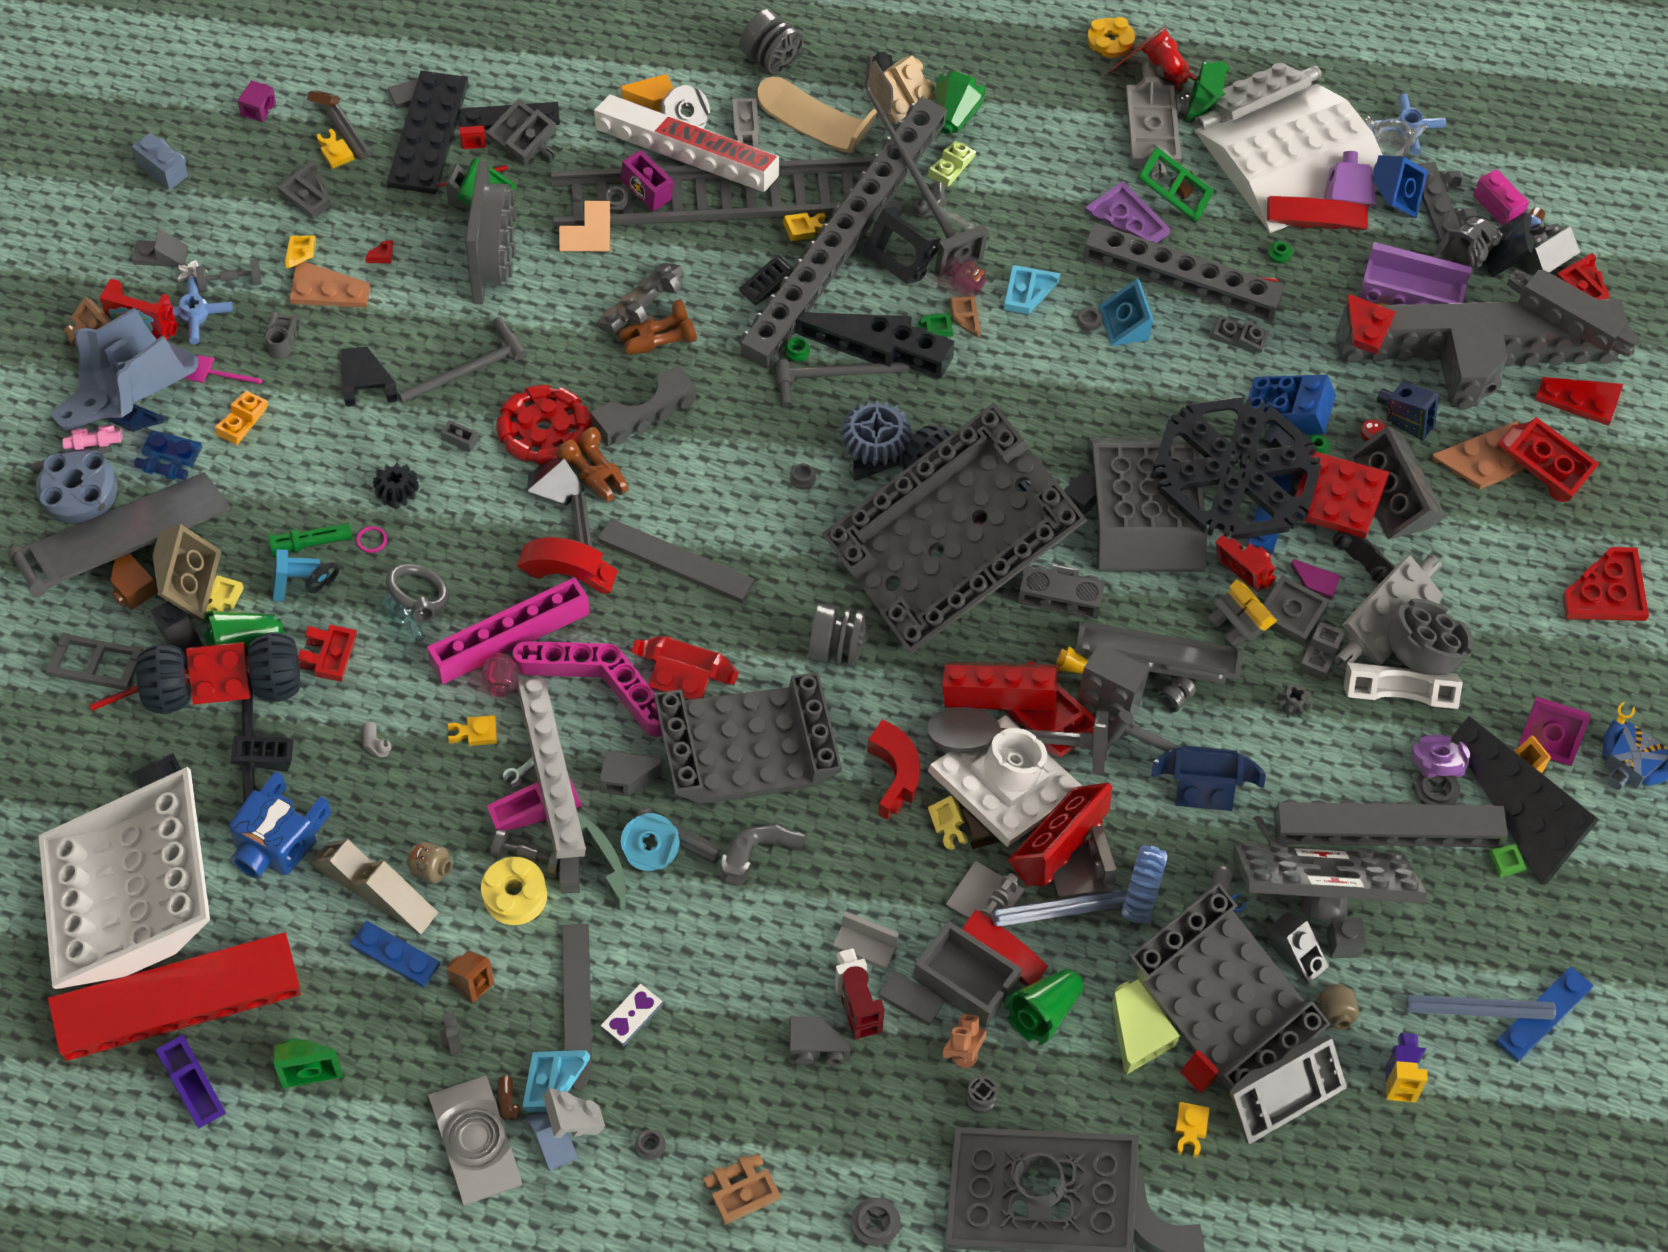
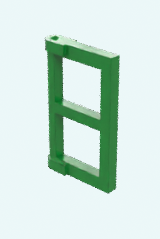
M1158 147L1153 150L1137 176L1140 182L1145 183L1187 215L1194 223L1199 220L1214 192L1212 188ZM1157 159L1177 173L1168 191L1148 177ZM1183 179L1203 193L1194 211L1174 196Z

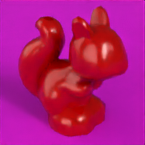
M1166 29L1141 47V50L1147 54L1150 62L1153 65L1160 66L1164 77L1169 82L1175 84L1178 92H1182L1180 83L1187 82L1189 78L1193 81L1196 80V77L1189 72L1188 63L1177 51L1178 45L1176 41L1170 37Z

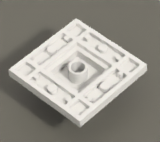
M1005 715L997 721L1000 728L1008 729L997 734L988 748L973 753L949 752L930 764L928 772L1008 847L1040 825L1073 787L1082 785L1047 754L1044 744L1034 734L1020 729Z

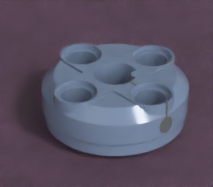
M85 449L71 450L62 454H52L45 459L44 467L37 478L36 494L41 505L49 515L61 522L81 524L104 514L112 506L117 495V479L110 463L101 452Z

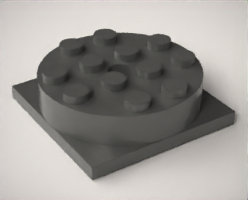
M479 161L477 164L465 238L474 304H483L486 286L504 287L506 285L508 277L512 278L513 262H510L511 258L516 256V243L513 242L515 234L513 222H517L518 214L517 207H513L516 202V191L511 190L509 184L490 182L488 161Z

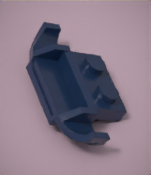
M1181 745L1180 748L1169 750L1158 756L1153 762L1151 777L1169 774L1173 775L1174 779H1178L1176 806L1232 811L1236 785H1242L1243 781L1254 783L1258 787H1264L1266 773L1249 757L1238 753L1237 750Z

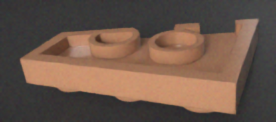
M302 262L295 267L290 303L367 308L370 283Z

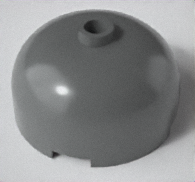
M1410 599L1408 603L1401 605L1393 616L1389 625L1388 638L1395 656L1409 669L1428 675H1447L1458 669L1473 649V637L1464 622L1458 624L1446 614L1447 608L1425 599Z

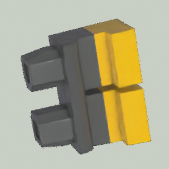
M1238 579L1229 586L1231 589L1222 598L1214 601L1217 607L1208 616L1219 629L1230 620L1234 626L1224 636L1235 647L1247 639L1253 642L1277 622L1247 585Z

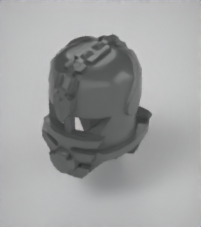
M1476 217L1469 218L1459 230H1447V234L1442 238L1437 248L1438 251L1433 257L1470 266L1472 269L1480 267L1482 262L1486 260L1488 253L1500 243L1502 233L1488 220Z

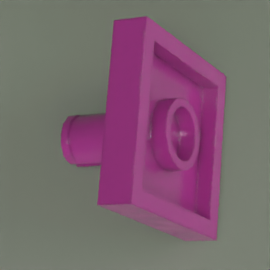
M1536 696L1517 748L1529 737L1534 736L1551 756V760L1572 766L1589 723L1590 713Z

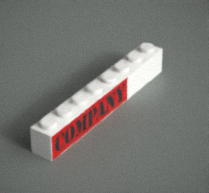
M611 94L594 110L595 130L756 190L765 192L779 176V156Z

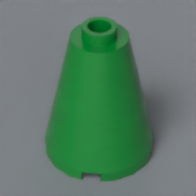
M226 611L204 612L203 624L209 623V628L204 632L206 646L244 642L247 655L249 644L256 637L269 632L283 633L281 620H276L273 614Z
M1063 969L1011 993L1004 1003V1009L1008 1007L1010 1012L1007 1019L1011 1026L1028 1042H1031L1033 1039L1039 1041L1037 1045H1043L1048 1042L1083 992L1084 987L1081 976L1075 971Z

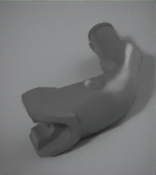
M782 824L745 829L737 834L731 842L726 855L722 857L720 865L721 881L724 884L736 887L741 886L746 881L751 866L749 862L750 855L757 844H771L773 846L779 844L801 851L806 834L783 828Z

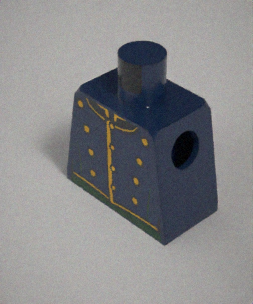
M1406 382L1400 383L1394 392L1384 388L1379 392L1377 403L1388 407L1387 420L1421 441L1426 438L1436 425L1439 393Z

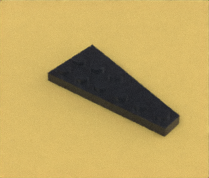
M1468 716L1452 736V739L1458 746L1460 741L1468 747L1470 751L1469 767L1494 806H1504L1506 825L1541 884L1545 885L1600 819L1475 719Z

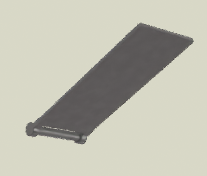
M203 472L23 547L19 545L12 546L8 550V557L18 566L28 583L27 588L30 594L34 597H40L46 592V589L64 580L156 542L158 534L179 524L190 528L230 511L231 508L207 474ZM33 554L46 579L40 580L37 578L26 560V555Z

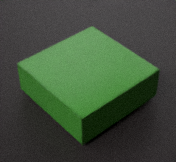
M1516 844L1490 849L1488 852L1498 877L1525 872L1527 869Z

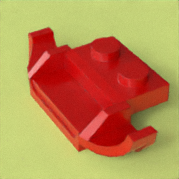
M668 636L654 637L647 640L635 639L631 653L656 662L648 684L650 688L661 692L682 690L683 698L686 700L704 698L710 680L734 686L739 671L719 652L694 646Z

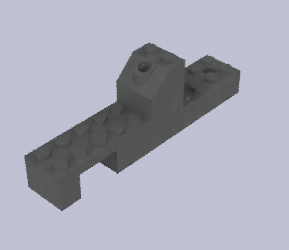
M1621 299L1598 300L1625 315ZM1519 302L1380 305L1396 313L1377 355L1352 346V330L1349 326L1350 313L1347 306H1344L1335 335L1340 360H1348L1349 362H1358L1362 359H1373L1376 362L1386 359L1407 361L1411 358L1433 360L1440 357L1450 406L1459 407L1460 409H1469L1476 406L1484 397L1497 392L1502 386L1500 374L1504 366L1516 363H1525L1528 366L1538 363L1559 365L1563 362L1585 364L1589 361H1600L1603 364H1608L1616 361L1619 356L1613 350L1606 353L1594 347L1589 342L1573 335L1559 325H1552L1551 321L1528 309Z

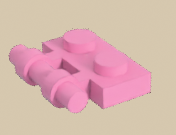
M103 425L98 427V431L87 432V428L71 430V434L63 438L64 449L75 448V450H82L89 446L99 445L104 447L109 446L111 443H119L123 439L122 428H114V425Z

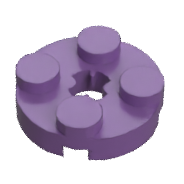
M1444 735L1424 736L1420 738V743L1416 744L1415 742L1412 751V760L1421 769V774L1431 778L1437 775L1463 776L1470 757V751L1465 744L1459 741L1458 746L1451 742V737Z

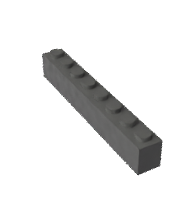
M1286 800L1278 802L1274 812L1276 841L1283 844L1503 847L1508 837L1504 806H1494L1491 803L1480 805H1466L1464 803L1438 805L1434 802L1425 804H1410L1408 802L1382 804L1378 801H1372L1364 804L1351 801L1326 803L1316 800L1311 803Z

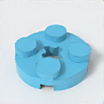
M646 813L637 816L627 823L622 832L621 847L628 862L635 868L644 871L662 869L668 866L678 853L679 832L668 818L659 814ZM653 834L658 842L657 846L647 850V844L643 842L644 837L649 838Z

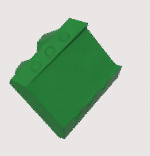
M1203 61L1199 75L1196 77L1192 88L1186 121H1193L1226 94L1223 91L1226 73L1231 68L1224 61L1211 63Z

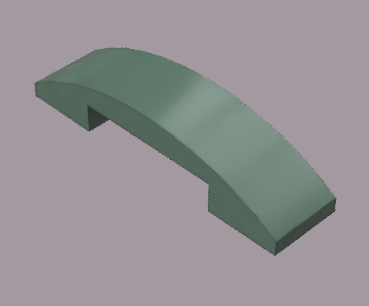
M577 812L583 839L588 838L610 872L609 875L605 876L606 888L620 910L626 908L625 879L617 853L602 831L589 819Z

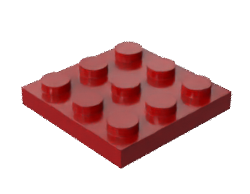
M1315 452V455L1310 457H1320V464L1322 465L1310 510L1304 522L1366 539L1386 486L1389 472ZM1306 473L1302 476L1295 497H1300L1303 493L1307 479Z

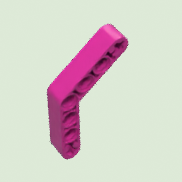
M525 641L518 643L514 647V665L518 673L533 676L603 677L643 730L652 737L662 736L654 692L617 646L602 643ZM553 658L559 659L557 661H549ZM579 659H585V660H586V661H584V662H577V660H579ZM606 660H613L614 662H612V663H606V662H604V661H606ZM623 679L630 680L629 682H626V683L619 682V681H621V680H623ZM638 699L645 700L644 702H635Z

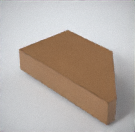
M975 296L949 298L952 321L974 336L981 337Z

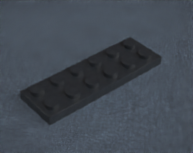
M420 71L388 176L387 186L389 188L431 194L437 193L468 88V77Z

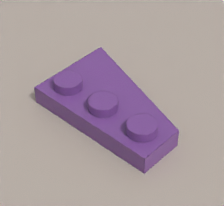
M1124 181L1085 207L1086 213L1113 228L1158 243L1170 234V228Z

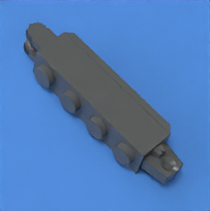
M1516 269L1507 282L1510 288L1521 295L1519 303L1568 330L1573 335L1589 342L1594 347L1606 353L1613 350L1625 357L1634 354V346L1639 344L1640 337L1626 327L1628 321L1625 315L1548 271L1538 270L1532 276Z

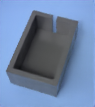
M1099 643L1084 667L1077 701L1094 717H1096L1097 710L1108 711V727L1121 710L1129 711L1134 717L1140 707L1150 667Z
M948 921L916 962L913 979L965 1014L979 1016V1023L987 1027L1001 1008L1002 1002H1005L1006 998L1019 984L1022 968Z

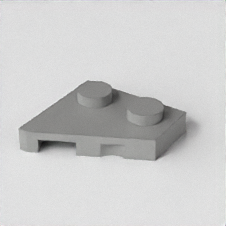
M549 1088L543 1095L554 1137L562 1138L566 1132H571L574 1137L582 1136L583 1134L597 1135L605 1127L601 1109L595 1102L591 1100L586 1101L572 1096L566 1091L561 1092L553 1088Z

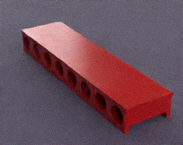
M286 932L53 996L48 998L59 1053L63 1055L66 1061L300 996L301 992Z

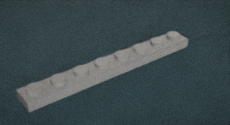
M545 678L518 680V696L556 859L585 856L586 847Z

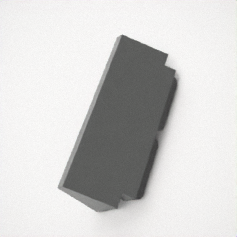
M1079 621L1075 653L1087 654L1089 660L1098 644L1102 643L1150 667L1149 671L1222 684H1225L1226 678L1239 680L1244 655L1242 649L1238 647Z

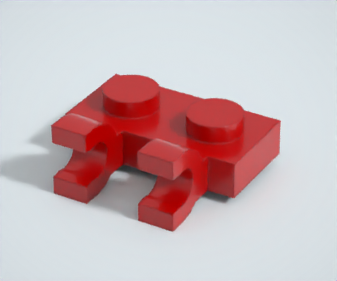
M331 624L328 631L308 626L305 638H308L306 645L322 646L320 654L300 649L298 655L299 667L307 670L315 669L316 677L342 682L357 637V630Z

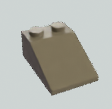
M181 524L160 532L153 552L158 595L199 621H202L204 612L207 610L222 550Z

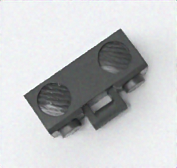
M1053 564L1052 570H1047L1041 565L1027 566L1024 569L1018 604L1098 619L1105 581L1091 575L1079 576L1080 569Z

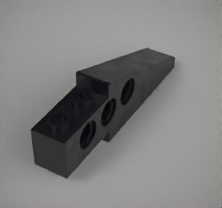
M801 312L797 318L798 335L871 363H880L891 367L893 362H900L908 365L909 368L941 379L954 357V340L928 332L923 328L912 326L911 316Z

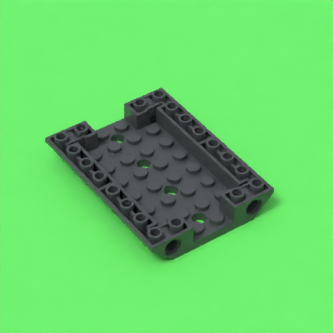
M993 402L829 527L822 535L879 609L880 614L907 651L912 654L1083 525L1087 519L1058 482L1051 477L1020 434ZM1025 480L1031 482L1030 488L1027 491L1020 492L1017 490L1020 482ZM978 514H987V520L983 524H974V519ZM935 547H944L943 554L940 557H931V552ZM900 579L901 583L898 589L894 591L888 590V584L891 580Z

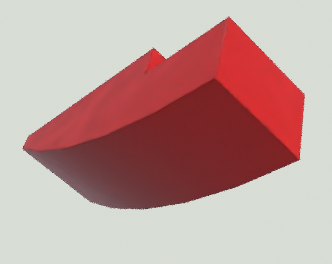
M976 909L962 928V930L1022 968L1019 982L1026 986L1039 981L1048 968V965L1023 942L1002 926H995L992 919Z

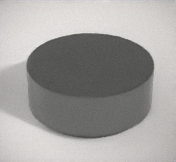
M1092 307L1083 308L1077 314V324L1085 331H1095L1102 324V314Z

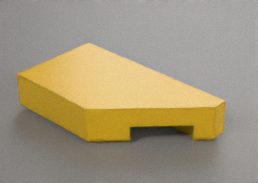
M290 236L285 258L286 268H291L314 257L315 236Z

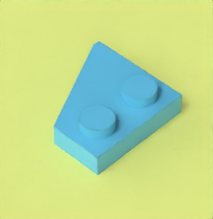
M1013 265L1004 310L1029 315L1059 283L1060 273Z
M586 1050L533 1052L522 1106L527 1113L547 1112L543 1095L549 1088L568 1092L590 1060V1054Z

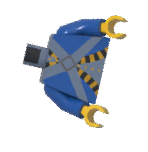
M1625 702L1621 703L1617 709V719L1612 720L1603 736V755L1607 758L1604 766L1612 771L1607 778V783L1612 788L1619 790L1626 782L1636 789L1642 784L1652 786L1666 782L1668 780V748L1630 721L1625 724V720L1634 715L1635 707H1633L1630 715H1623L1621 707Z

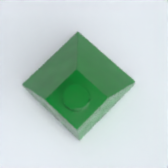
M288 1039L282 1044L275 1045L274 1067L283 1089L343 1078L342 1068L334 1049L306 1039Z

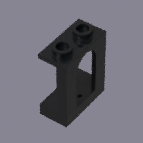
M896 207L884 208L862 249V253L906 284L921 281L927 273L926 267L937 254V246L941 238H929L900 218L902 211ZM893 231L914 246L916 259L912 265H902L884 252Z

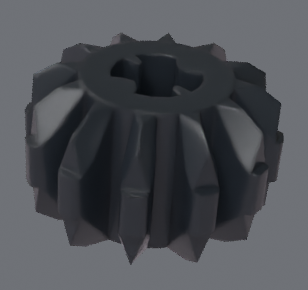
M398 462L393 467L385 464V470H377L376 478H373V487L375 488V496L377 499H381L384 505L392 501V506L396 508L399 501L406 506L408 503L407 498L415 500V492L419 489V483L417 481V474L414 470L410 471V467L407 464L400 467Z

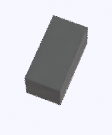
M450 420L447 421L440 432L443 441L471 452L478 441V433Z

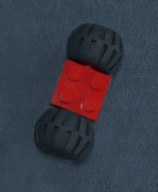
M269 632L253 639L248 647V664L244 642L187 648V660L180 648L173 645L157 644L143 650L138 655L136 661V677L140 701L145 709L159 714H170L186 706L190 699V686L193 705L250 699L251 693L248 676H250L254 694L265 701L280 702L289 699L297 694L300 689V667L297 647L294 639L283 633Z

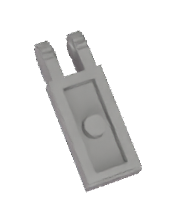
M756 98L732 99L735 140L741 143L743 141H752L751 146L759 149V123Z

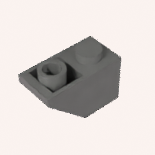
M605 751L600 776L601 793L622 796L632 795L661 776L662 758H656L650 754L639 756L628 754L624 751Z
M1284 914L1265 930L1273 949L1308 984L1329 967L1307 920Z
M791 1016L790 1060H796V1063L800 1065H810L814 1061H820V1052H826V1063L828 1065L837 1066L843 1064L844 1061L850 1060V1045L821 1017Z

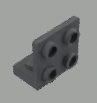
M1103 825L1091 827V837L1087 839L1086 846L1076 849L1069 856V862L1053 874V884L1058 899L1115 891L1117 869Z

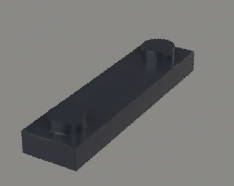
M558 102L526 104L534 111L536 109L541 111L555 122L556 125H560ZM512 105L461 108L462 127L484 126V130H489Z

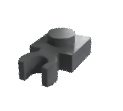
M454 1012L443 1014L445 1029L439 1030L443 1048L449 1047L451 1056L463 1053Z

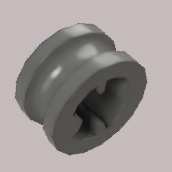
M1175 94L1177 116L1180 113L1183 116H1187L1189 95L1185 94L1183 97H1180L1179 94Z

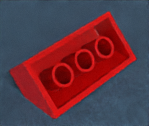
M950 661L945 664L943 676L944 706L948 708L970 707L976 709L1056 711L1060 665Z
M1109 782L1073 787L1008 859V862L1026 887H1042L1049 884L1054 878L1053 874L1069 862V856L1087 841L1086 837L1091 833V827L1101 826L1103 823L1102 819L1110 811L1112 786Z

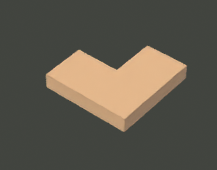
M585 201V226H559L560 252H610V201Z

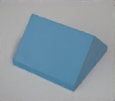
M1136 278L1098 305L1111 346L1149 340L1153 317L1141 282Z

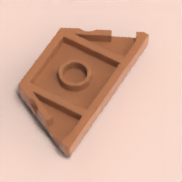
M1515 421L1432 455L1431 459L1436 464L1441 463L1452 470L1451 473L1459 478L1466 479L1469 484L1479 490L1522 473L1525 468L1509 456L1497 443L1513 424L1519 423Z

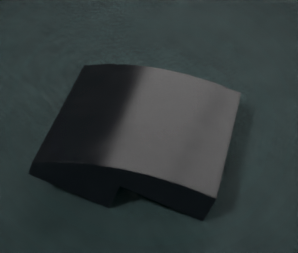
M1526 211L1498 228L1502 233L1501 241L1488 253L1486 258L1489 274L1492 277H1495L1532 253L1535 238L1529 233L1532 217Z

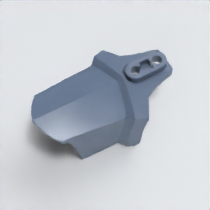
M136 308L131 309L97 330L90 328L78 329L75 331L74 337L79 358V389L65 402L51 412V417L61 430L66 432L102 418H122L132 411L134 402L194 373L198 367V358L193 353L167 342L164 336L156 339L147 328Z

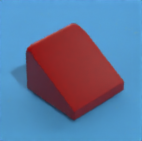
M1197 1050L1180 1073L1199 1093H1202L1215 1082L1219 1069L1201 1051Z

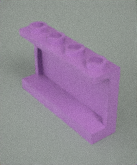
M1374 242L1359 298L1374 304L1384 303L1388 305L1463 303L1472 267Z

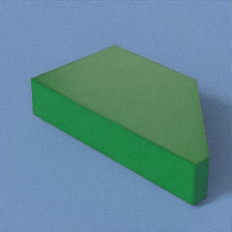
M950 313L924 315L915 326L940 336H953Z

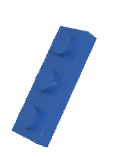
M367 920L349 943L353 949L422 988L426 986L440 966V961Z

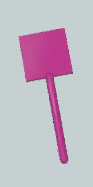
M201 355L197 356L199 363L196 371L185 377V379L203 383L207 374L211 373L247 382L262 383V379L212 370L210 368L215 358Z

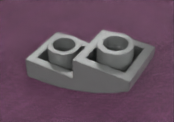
M1220 314L1210 339L1251 352L1261 353L1270 331L1249 321L1241 325Z

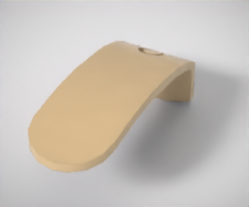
M773 76L760 82L757 89L758 103L766 113L785 126L846 153H852L873 126L878 113L874 108L864 120L849 116L818 101L780 77Z

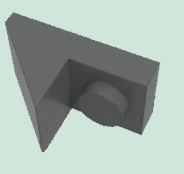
M158 229L156 241L137 240L133 263L134 265L178 267V265H185L189 247Z

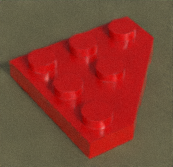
M1610 547L1573 585H1570L1563 594L1566 619L1646 621L1649 617L1638 547Z

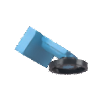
M277 549L273 574V601H284L287 577L308 578L305 588L310 593H317L323 589L324 585H328L336 579L340 569L334 562L320 567V559L288 558V550ZM334 568L332 574L328 577L329 569ZM314 583H321L318 586L311 587Z

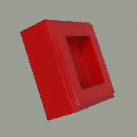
M484 126L459 127L461 148L476 149L486 147Z

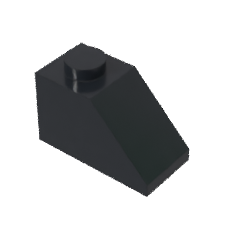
M169 601L151 610L155 624L168 645L180 648L184 652L186 660L187 648L203 646L185 611Z

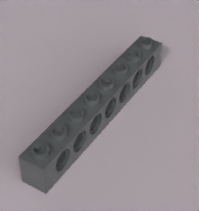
M1098 223L1094 224L1085 243L1083 259L1273 322L1285 286L1276 282L1268 281Z

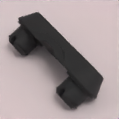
M1340 531L1333 536V544L1340 550L1344 549L1354 560L1359 561L1365 567V570L1371 574V578L1376 583L1380 584L1395 568L1370 541Z

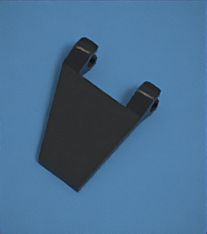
M368 347L341 349L343 396L347 407L355 406V390L385 387L387 401L389 403L397 402L396 382Z

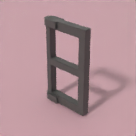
M62 633L47 667L46 674L48 676L127 691L136 672L137 657L144 648ZM69 644L95 648L85 673L59 668ZM105 650L131 655L121 680L95 675Z

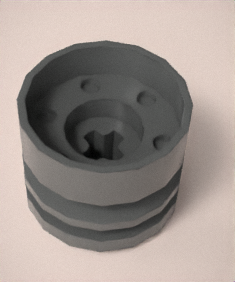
M766 9L756 14L746 25L741 34L740 49L751 59L758 61L768 72L777 75L798 57L803 45V35L800 31L793 28L792 25L785 23L772 10Z
M818 603L812 626L808 659L827 663L831 651L836 652L837 665H842L844 654H849L848 667L855 668L857 660L862 654L865 641V611L858 610L855 622L851 621L852 610L847 608L841 620L837 619L836 606Z

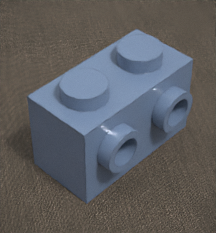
M150 132L131 146L136 164L167 189L171 190L188 177L185 157L179 151L175 152L171 149L164 139H158Z

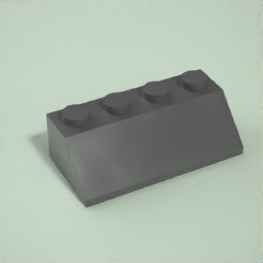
M1387 426L1347 455L1348 460L1351 462L1389 472L1386 486L1375 512L1389 540L1428 530L1446 517L1403 433Z

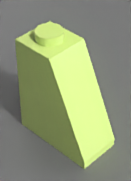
M1139 979L1131 984L1125 982L1118 986L1114 991L1112 1000L1123 1068L1127 1074L1174 1048L1179 1039V1034L1139 982Z

